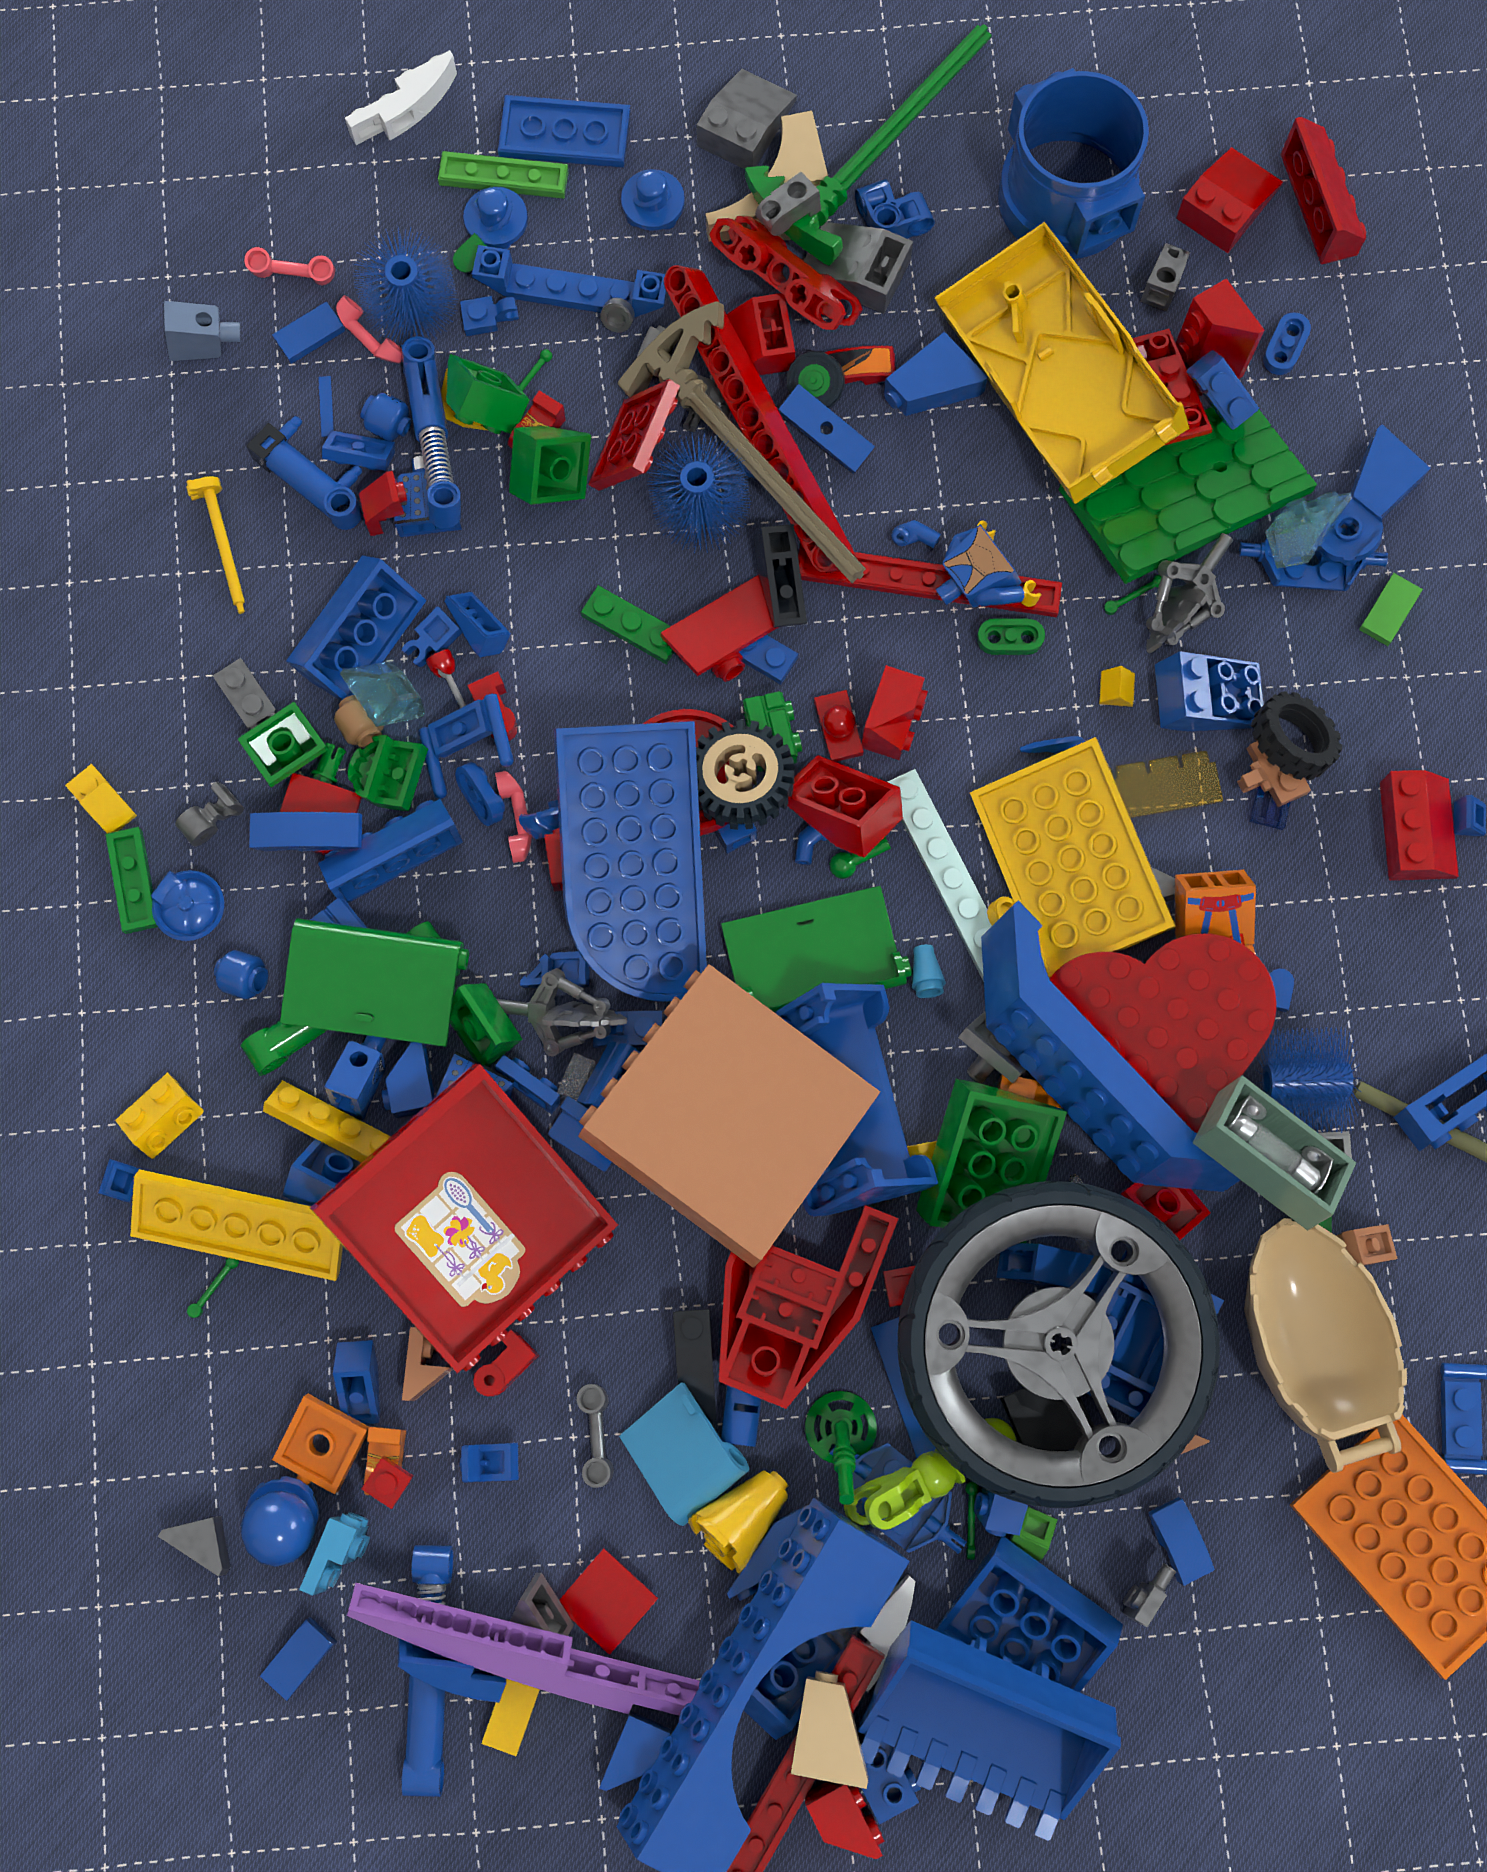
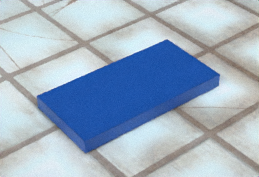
M505 95L498 146L499 157L624 167L631 113L630 105Z

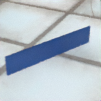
M331 376L319 377L322 437H327L331 430L334 431Z

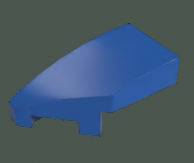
M578 951L552 953L550 956L544 954L539 959L540 963L527 977L524 976L520 980V986L523 988H538L542 982L543 975L558 968L564 972L565 979L580 987H589L590 967Z

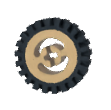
M736 720L737 726L730 727L729 721L721 723L722 730L717 731L714 726L708 730V738L702 735L697 740L696 760L699 811L702 809L704 817L709 821L714 817L716 825L721 827L724 826L725 822L730 823V829L738 830V824H745L746 830L753 829V822L758 821L760 826L767 824L768 816L775 819L779 816V808L785 809L788 805V796L792 797L793 783H795L793 757H791L788 745H783V738L778 733L773 736L772 728L767 725L761 730L759 729V722L751 720L750 727L744 726V720ZM725 764L726 783L721 784L716 777L720 768ZM756 766H761L765 771V776L762 782L753 789L752 783L757 784Z

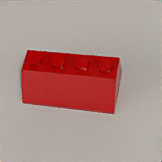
M1303 117L1295 118L1281 152V157L1320 264L1357 256L1366 240V229L1357 217L1355 199L1352 194L1348 193L1344 169L1338 166L1335 158L1334 142L1332 139H1328L1323 126Z

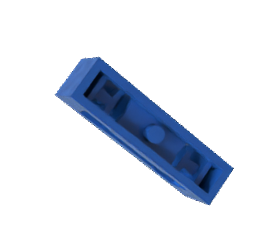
M1487 1054L1405 1107L1393 1117L1419 1152L1429 1145L1436 1150L1452 1139L1448 1132L1456 1127L1463 1132L1479 1121L1475 1114L1483 1109L1487 1112L1486 1090L1443 1120L1444 1124L1439 1121L1449 1113L1441 1102L1475 1081L1487 1071ZM1486 1073L1485 1075H1483V1077H1484L1485 1080L1487 1081V1073ZM1431 1104L1433 1109L1429 1111L1426 1107Z

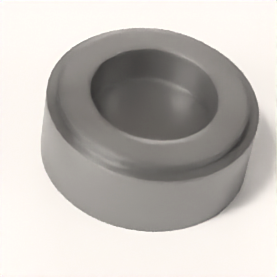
M622 298L609 299L601 311L603 325L616 333L628 330L635 316L631 304Z

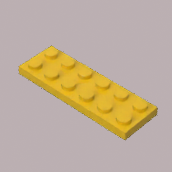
M140 1169L134 1176L131 1237L336 1281L340 1274L343 1246L311 1211V1206Z

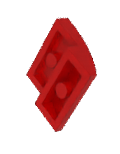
M293 773L280 812L357 813L362 797L341 787ZM322 850V851H312V852L319 853V854H322V855H326L327 853H329V852L332 851V850Z
M603 1548L559 1601L571 1620L610 1655L657 1601L658 1597Z

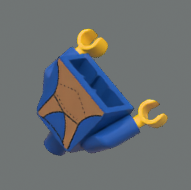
M982 520L976 528L953 536L945 554V559L942 562L950 579L935 589L946 606L962 594L972 607L1019 602L1031 607L1038 602L1041 593H1030L1034 590L1036 583L1033 580H1029L1024 584L1023 588L1020 586L1022 582L1016 570L993 541L996 530L986 532V521Z

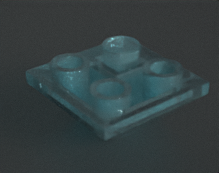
M1328 492L1315 500L1306 501L1305 498H1299L1286 504V508L1280 515L1275 517V521L1265 531L1277 569L1308 563L1351 501L1350 492L1339 495L1337 492Z
M390 661L343 669L340 672L350 691L355 695L376 727L422 718L426 714L418 692L404 672Z

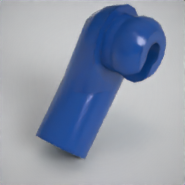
M916 520L898 525L891 534L893 542L898 546H906L920 541L933 549L942 535Z
M810 824L798 835L795 863L811 865L814 845L820 840H828Z

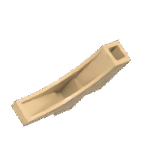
M813 111L781 116L782 142L779 154L768 173V177L784 176L785 182H787L799 172H802L815 187L818 186L823 177L828 176ZM752 193L728 207L706 213V231L709 241H711L709 233L718 218H731L735 220L736 216H751L760 222L755 215L759 205ZM742 224V226L752 230L749 224ZM727 225L723 226L720 231L722 241L730 240L728 234L730 227ZM785 233L778 235L783 240H791Z

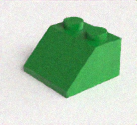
M450 354L448 359L446 403L455 412L454 417L468 425H472L473 422L483 424L482 426L495 434H500L501 431L511 434L520 422L530 399L506 373Z
M547 426L514 428L509 493L530 505L585 499L591 434Z

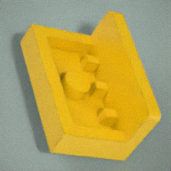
M167 1072L115 1121L130 1141L148 1157L153 1159L200 1117L204 1110L190 1098L176 1079Z

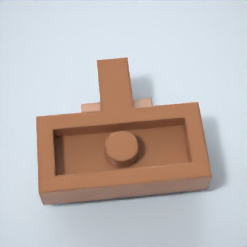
M1258 741L1246 748L1254 763L1250 765L1252 771L1242 775L1241 779L1237 781L1243 793L1261 786L1264 792H1270L1277 807H1280L1307 795L1311 791L1304 777L1301 780L1295 779L1292 774L1286 775L1279 771L1280 767L1276 764L1274 766L1270 764L1267 760V755L1265 753L1262 754L1258 749Z

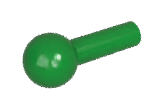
M885 836L864 858L853 853H836L830 860V871L837 878H849L855 873L858 865L891 849L890 843Z

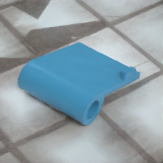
M682 1382L619 1436L665 1512L675 1523L681 1526L686 1525L688 1519L694 1513L696 1514L697 1511L712 1503L749 1471L748 1463L742 1453L731 1443L721 1441L686 1384Z

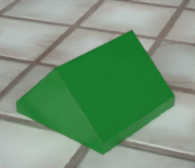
M292 702L238 738V741L271 788L328 750L295 702Z
M486 983L464 984L458 987L453 997L450 1024L473 1059L488 1067L523 1039Z

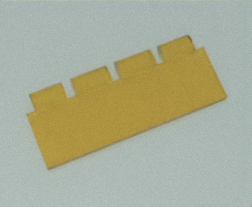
M1205 750L1182 754V768L1179 766L1177 756L1149 760L1150 773L1146 774V767L1143 761L1116 766L1117 779L1114 780L1130 818L1223 802L1216 763H1209L1208 754Z

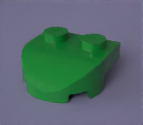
M387 735L372 737L374 742L367 745L364 749L358 748L354 752L348 766V779L353 783L355 793L371 804L381 808L409 812L428 748L420 743L396 741Z

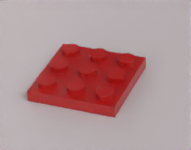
M668 379L623 401L588 485L600 491L638 475L645 474L653 462V456H651L653 449L664 436L665 427L663 426L666 418L677 405L678 399L675 397L680 385Z

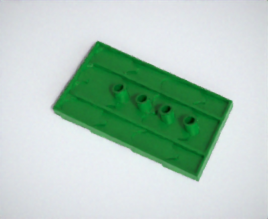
M1212 407L1206 409L1205 413L1211 424L1212 433L1162 446L1076 504H1074L1062 485H1060L1058 490L1124 584L1158 569L1162 561H1174L1219 539L1222 533L1229 534L1314 491L1317 486L1316 482L1310 474H1307L1306 469L1293 452L1289 451V447L1276 430L1271 427V424L1259 409L1233 430L1222 422L1215 409Z

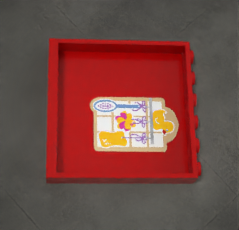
M473 1064L310 1207L311 1211L456 1373H459L462 1369L464 1371L471 1369L480 1360L481 1356L479 1353L489 1344L495 1346L508 1334L506 1330L508 1326L516 1319L522 1321L535 1309L533 1303L542 1295L547 1297L556 1291L561 1285L559 1279L569 1270L575 1272L582 1267L588 1260L586 1255L595 1246L601 1248L608 1243L614 1236L612 1231L618 1226L615 1220L481 1064Z

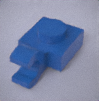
M492 296L460 301L466 336L498 331L497 322L519 319L514 297L503 298L496 304H494Z

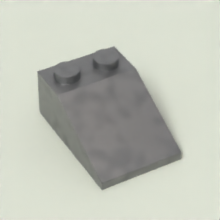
M741 69L711 100L697 123V147L743 169L757 166L781 126V116L788 115L797 99V95Z

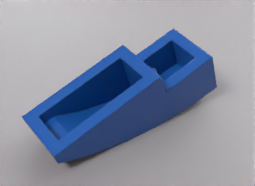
M343 812L250 813L249 848L260 851L297 850L301 852L362 848V814Z
M398 1638V1667L411 1676L452 1694L477 1700L500 1702L506 1686V1678L474 1668L471 1665L463 1664Z

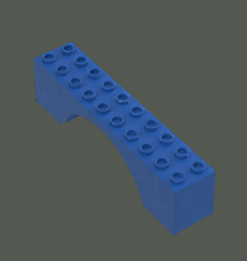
M814 1497L810 1504L805 1506L800 1512L797 1520L798 1524L791 1536L781 1544L778 1557L773 1566L761 1577L758 1591L751 1603H748L742 1609L739 1615V1623L733 1633L722 1642L718 1658L712 1668L703 1674L697 1693L691 1703H687L682 1709L679 1723L673 1733L661 1744L659 1756L652 1768L643 1774L639 1783V1790L633 1800L625 1805L620 1813L619 1823L616 1827L635 1858L659 1872H727L751 1831L737 1804L732 1781L733 1742L739 1720L751 1694L768 1671L781 1658L802 1643L837 1629L871 1627L910 1562L882 1538L854 1523Z

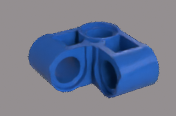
M886 179L857 188L854 191L858 210L864 218L867 227L885 229L904 238H910L927 233L935 224V220L921 192H912L904 197L894 199L891 186Z

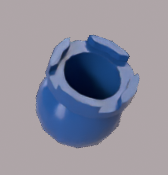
M281 1476V1479L271 1480L265 1484L264 1482L260 1483L250 1494L240 1525L241 1537L247 1553L257 1562L274 1567L292 1563L311 1545L319 1517V1509L313 1496L314 1492L308 1485L299 1479Z

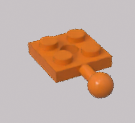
M308 1393L303 1396L272 1460L298 1474L296 1479L301 1480L309 1486L310 1482H313L327 1491L336 1494L339 1492L368 1434L369 1426ZM315 1435H324L329 1440L330 1448L327 1453H321L315 1449L313 1445Z

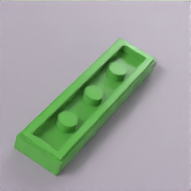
M442 151L438 182L440 186L478 190L489 187H503L512 190L516 194L564 199L569 170L568 164Z

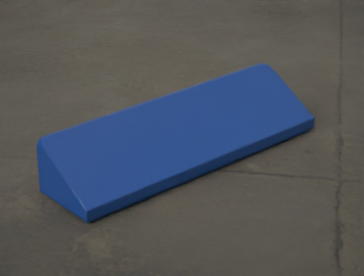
M898 1317L871 1327V1331L916 1458H918L923 1453L935 1451L936 1448L923 1432L905 1394L897 1352Z

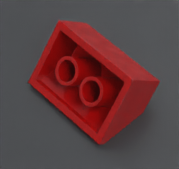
M1224 279L1193 298L1178 335L1176 346L1183 362H1187L1190 367L1208 352L1214 350L1225 359L1237 378L1240 379L1244 376L1265 330L1229 281Z
M1426 770L1390 771L1380 782L1389 881L1457 879L1459 875L1449 779Z

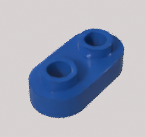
M1292 312L1280 319L1263 356L1264 366L1269 372L1276 375H1284L1294 368L1311 331L1310 322L1304 315ZM1287 331H1293L1296 336L1289 335ZM1275 358L1283 359L1284 363L1277 362Z
M473 762L457 767L455 776L458 787L480 822L485 826H490L501 821L505 811L504 802L500 795L495 794L488 783L487 775L483 768Z

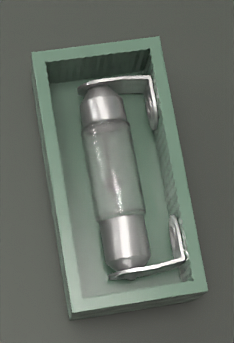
M1243 1075L1218 1092L1193 1141L1194 1145L1307 1231L1333 1216L1357 1163Z

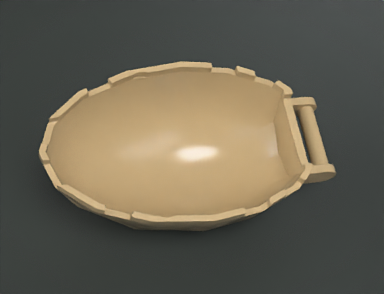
M1283 1218L1260 1236L1250 1261L1244 1312L1257 1366L1278 1405L1301 1430L1317 1439L1325 1462L1331 1472L1342 1471L1345 1465L1385 1452L1390 1454L1398 1453L1401 1451V1442L1393 1421L1401 1418L1405 1408L1403 1403L1404 1386L1407 1385V1368L1404 1369L1399 1349L1402 1343L1396 1321L1374 1278L1361 1262L1357 1263L1344 1248L1347 1245L1343 1240L1320 1225H1316L1307 1231L1297 1222L1292 1221V1219ZM1377 1427L1381 1438L1339 1451L1336 1440Z

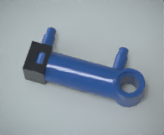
M294 416L279 431L268 422L246 445L252 459L267 472H274L329 517L331 523L338 529L348 530L358 525L362 512L355 494L349 488L358 480L362 469L358 465H354L336 482L288 443V440L297 432L298 427L302 424V420L299 417ZM341 505H350L348 509L343 512L336 511V509Z

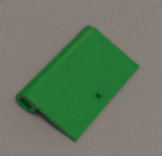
M881 885L721 923L735 984L773 1012L781 1009L821 983L884 985L885 989L906 985V977L912 976L908 957H901L900 952L896 949Z
M297 918L291 934L280 1023L446 1047L456 977L459 976L461 970L467 969L469 949H464L462 941Z

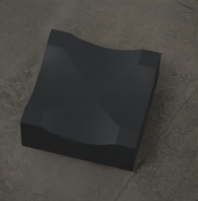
M1025 1387L1000 1398L1016 1436L1022 1445L1046 1451H1068L1075 1448L1078 1440L1083 1435L1076 1419L1063 1400L1041 1397ZM1076 1397L1090 1427H1094L1081 1397Z

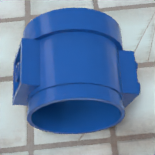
M1074 68L1064 72H1055L1046 80L1034 85L1027 84L1021 87L1014 94L1008 125V132L1014 144L1005 158L999 183L998 202L1002 218L1010 232L1018 240L1045 222L1073 259L1097 254L1112 245L1119 237L1133 232L1141 212L1145 194L1139 186L1138 172L1149 135L1148 120L1143 106L1130 89L1112 77L1096 72L1075 71ZM1053 141L1080 142L1106 154L1119 167L1121 173L1110 179L1095 183L1071 182L1056 177L1045 170L1033 158L1029 150Z

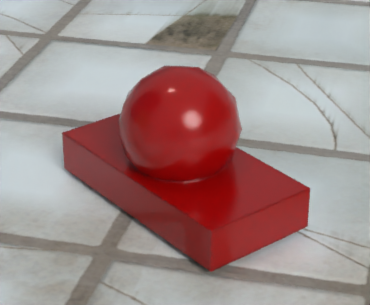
M847 690L815 697L814 704L829 759L838 762L863 756L864 751L856 726V717L852 712Z

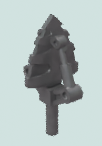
M1222 533L1201 565L1177 563L1167 560L1159 564L1158 573L1162 577L1156 595V600L1158 601L1153 617H1149L1146 621V626L1151 633L1150 639H1147L1146 651L1149 654L1161 647L1163 642L1169 645L1177 644L1179 638L1187 630L1195 629L1211 617L1219 618L1224 614L1225 606L1220 600L1215 581L1216 576L1212 571L1233 542L1230 536ZM1176 578L1182 579L1186 583L1184 586L1171 587L1173 579Z
M558 968L543 975L542 982L530 1002L497 999L506 1014L528 1016V1022L534 1027L548 1056H556L566 1048L582 1044L586 1039L595 1036L603 1039L610 1034V1026L627 1024L626 1017L621 1014L617 1015L615 1011L609 1010L610 1002L607 998L592 997L585 993L582 987L565 979L564 972ZM560 989L578 1000L582 998L592 1005L572 1001L555 1006L554 998L557 990ZM556 1025L570 1027L591 1026L595 1028L585 1033L580 1031L562 1037Z

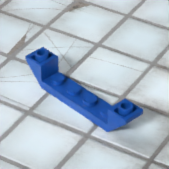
M478 245L472 271L473 278L506 298L514 297L515 300L601 313L609 299L622 298L631 304L635 313L634 318L663 308L667 293L664 285L665 274L637 270L635 282L515 264L512 263L510 250Z

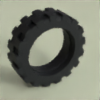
M1284 691L1278 695H1273L1254 714L1255 718L1251 723V727L1254 728L1252 735L1254 740H1257L1259 743L1257 747L1260 752L1267 755V760L1273 766L1276 764L1280 767L1279 771L1286 775L1290 773L1295 779L1301 780L1305 777L1306 780H1313L1315 777H1320L1339 759V753L1342 751V744L1339 743L1341 736L1339 731H1335L1334 727L1336 725L1331 718H1327L1325 715L1326 711L1320 706L1317 708L1313 704L1314 701L1307 697L1305 699L1301 698L1298 693L1292 692L1288 694ZM1279 718L1290 721L1298 726L1308 736L1314 753L1304 751L1293 744L1285 735Z

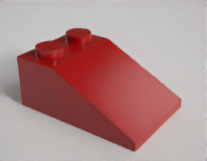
M1231 147L1200 176L1184 196L1176 219L1226 253H1229L1280 189L1283 181Z
M819 755L794 777L792 797L788 796L787 806L831 843L863 858L903 819L900 787Z

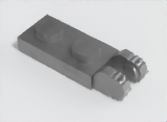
M241 658L213 675L249 731L277 713V710Z

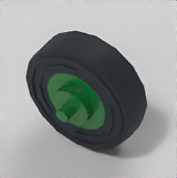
M810 351L800 355L791 364L787 373L786 387L790 395L799 384L827 408H830L842 395L845 386V375L841 365L833 356L821 351Z

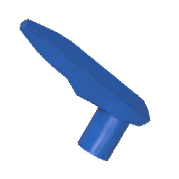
M1079 736L1038 741L1020 747V752L1057 753L1081 744L1085 739Z

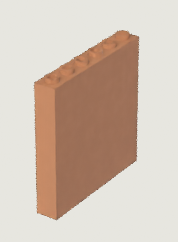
M708 964L702 973L695 970L683 987L688 992L680 1000L675 996L667 1006L663 1014L668 1018L661 1027L654 1023L643 1038L647 1045L641 1053L634 1050L622 1065L626 1072L618 1081L613 1077L600 1094L605 1099L598 1109L591 1105L579 1121L584 1127L578 1137L754 1268L768 1252L877 1098L880 1091Z

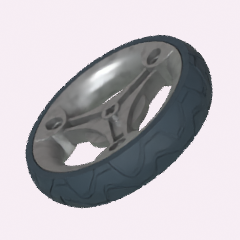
M1044 1181L1007 1188L989 1197L987 1196L961 1212L936 1235L914 1268L905 1290L898 1323L897 1352L905 1394L914 1412L913 1414L930 1442L955 1469L982 1488L1012 1501L1047 1508H1074L1110 1501L1138 1489L1167 1469L1184 1451L1204 1420L1213 1397L1220 1360V1336L1214 1303L1202 1272L1180 1239L1161 1220L1132 1200L1109 1190L1076 1182ZM1047 1236H1067L1088 1241L1094 1257L1086 1270L1069 1288L1049 1287L1037 1290L1023 1298L1013 1308L1008 1318L967 1319L964 1311L959 1306L966 1288L978 1271L989 1260L1005 1249L1026 1240ZM1117 1241L1123 1242L1127 1247L1126 1258L1120 1262L1116 1261L1111 1254V1248ZM1104 1265L1114 1272L1094 1301L1085 1295L1084 1291L1100 1267ZM1126 1274L1139 1275L1146 1284L1158 1308L1164 1335V1354L1159 1380L1147 1405L1130 1425L1115 1422L1108 1407L1101 1380L1110 1368L1114 1355V1334L1105 1313L1116 1288ZM951 1323L957 1329V1337L954 1342L943 1344L939 1339V1330L943 1325ZM969 1327L1003 1330L1002 1347L968 1344L970 1337ZM1055 1334L1066 1339V1344H1061L1065 1347L1061 1352L1054 1348L1051 1349L1050 1342H1055L1052 1339ZM965 1352L984 1353L1004 1358L1012 1375L1027 1390L1044 1398L1063 1400L1076 1419L1083 1434L1078 1440L1074 1451H1046L1028 1447L1009 1439L989 1425L970 1403L957 1376L955 1365L962 1359ZM1087 1392H1090L1104 1423L1095 1425L1092 1428L1076 1398ZM1105 1436H1113L1116 1443L1115 1449L1108 1455H1102L1099 1450L1101 1439Z

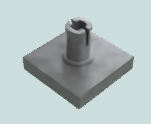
M985 1012L968 1025L958 1037L978 1054L976 1060L967 1070L969 1076L975 1081L983 1083L991 1072L996 1069L1010 1082L1014 1083L1026 1071L1019 1061L988 1030Z

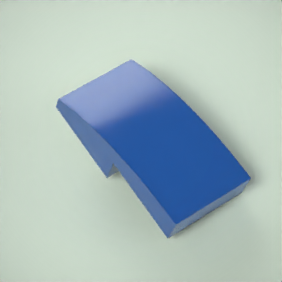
M1177 1497L1148 1512L1157 1540L1166 1549L1172 1568L1176 1571V1580L1180 1584L1185 1586L1215 1570L1202 1536L1182 1498Z

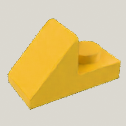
M92 764L65 785L76 797L80 805L107 834L119 831L137 816Z

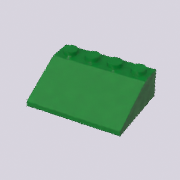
M956 1078L931 1159L938 1184L921 1192L916 1211L928 1225L944 1228L969 1206L987 1196L989 1197L1007 1188L1046 1181L1067 1111L996 1087Z

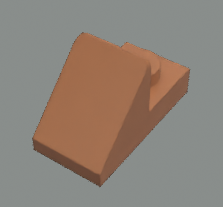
M1388 1224L1354 1229L1336 1235L1347 1245L1344 1248L1357 1263L1361 1262L1364 1266L1397 1259Z
M410 1327L402 1393V1400L404 1401L417 1400L453 1370L450 1367L426 1365V1358H432L434 1348L415 1327Z

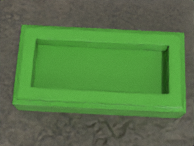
M1393 573L1359 630L1389 646L1423 589Z

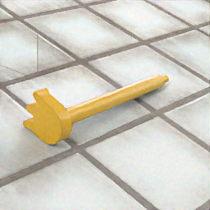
M209 476L187 480L186 488L188 495L191 496V500L205 498L233 605L237 606L238 613L242 614L245 612L243 607L245 601L216 494L222 491L220 479Z

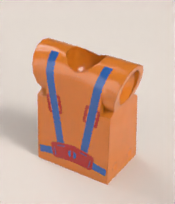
M1244 870L1175 875L1176 939L1192 934L1221 935L1241 943L1256 955L1253 947L1256 885Z

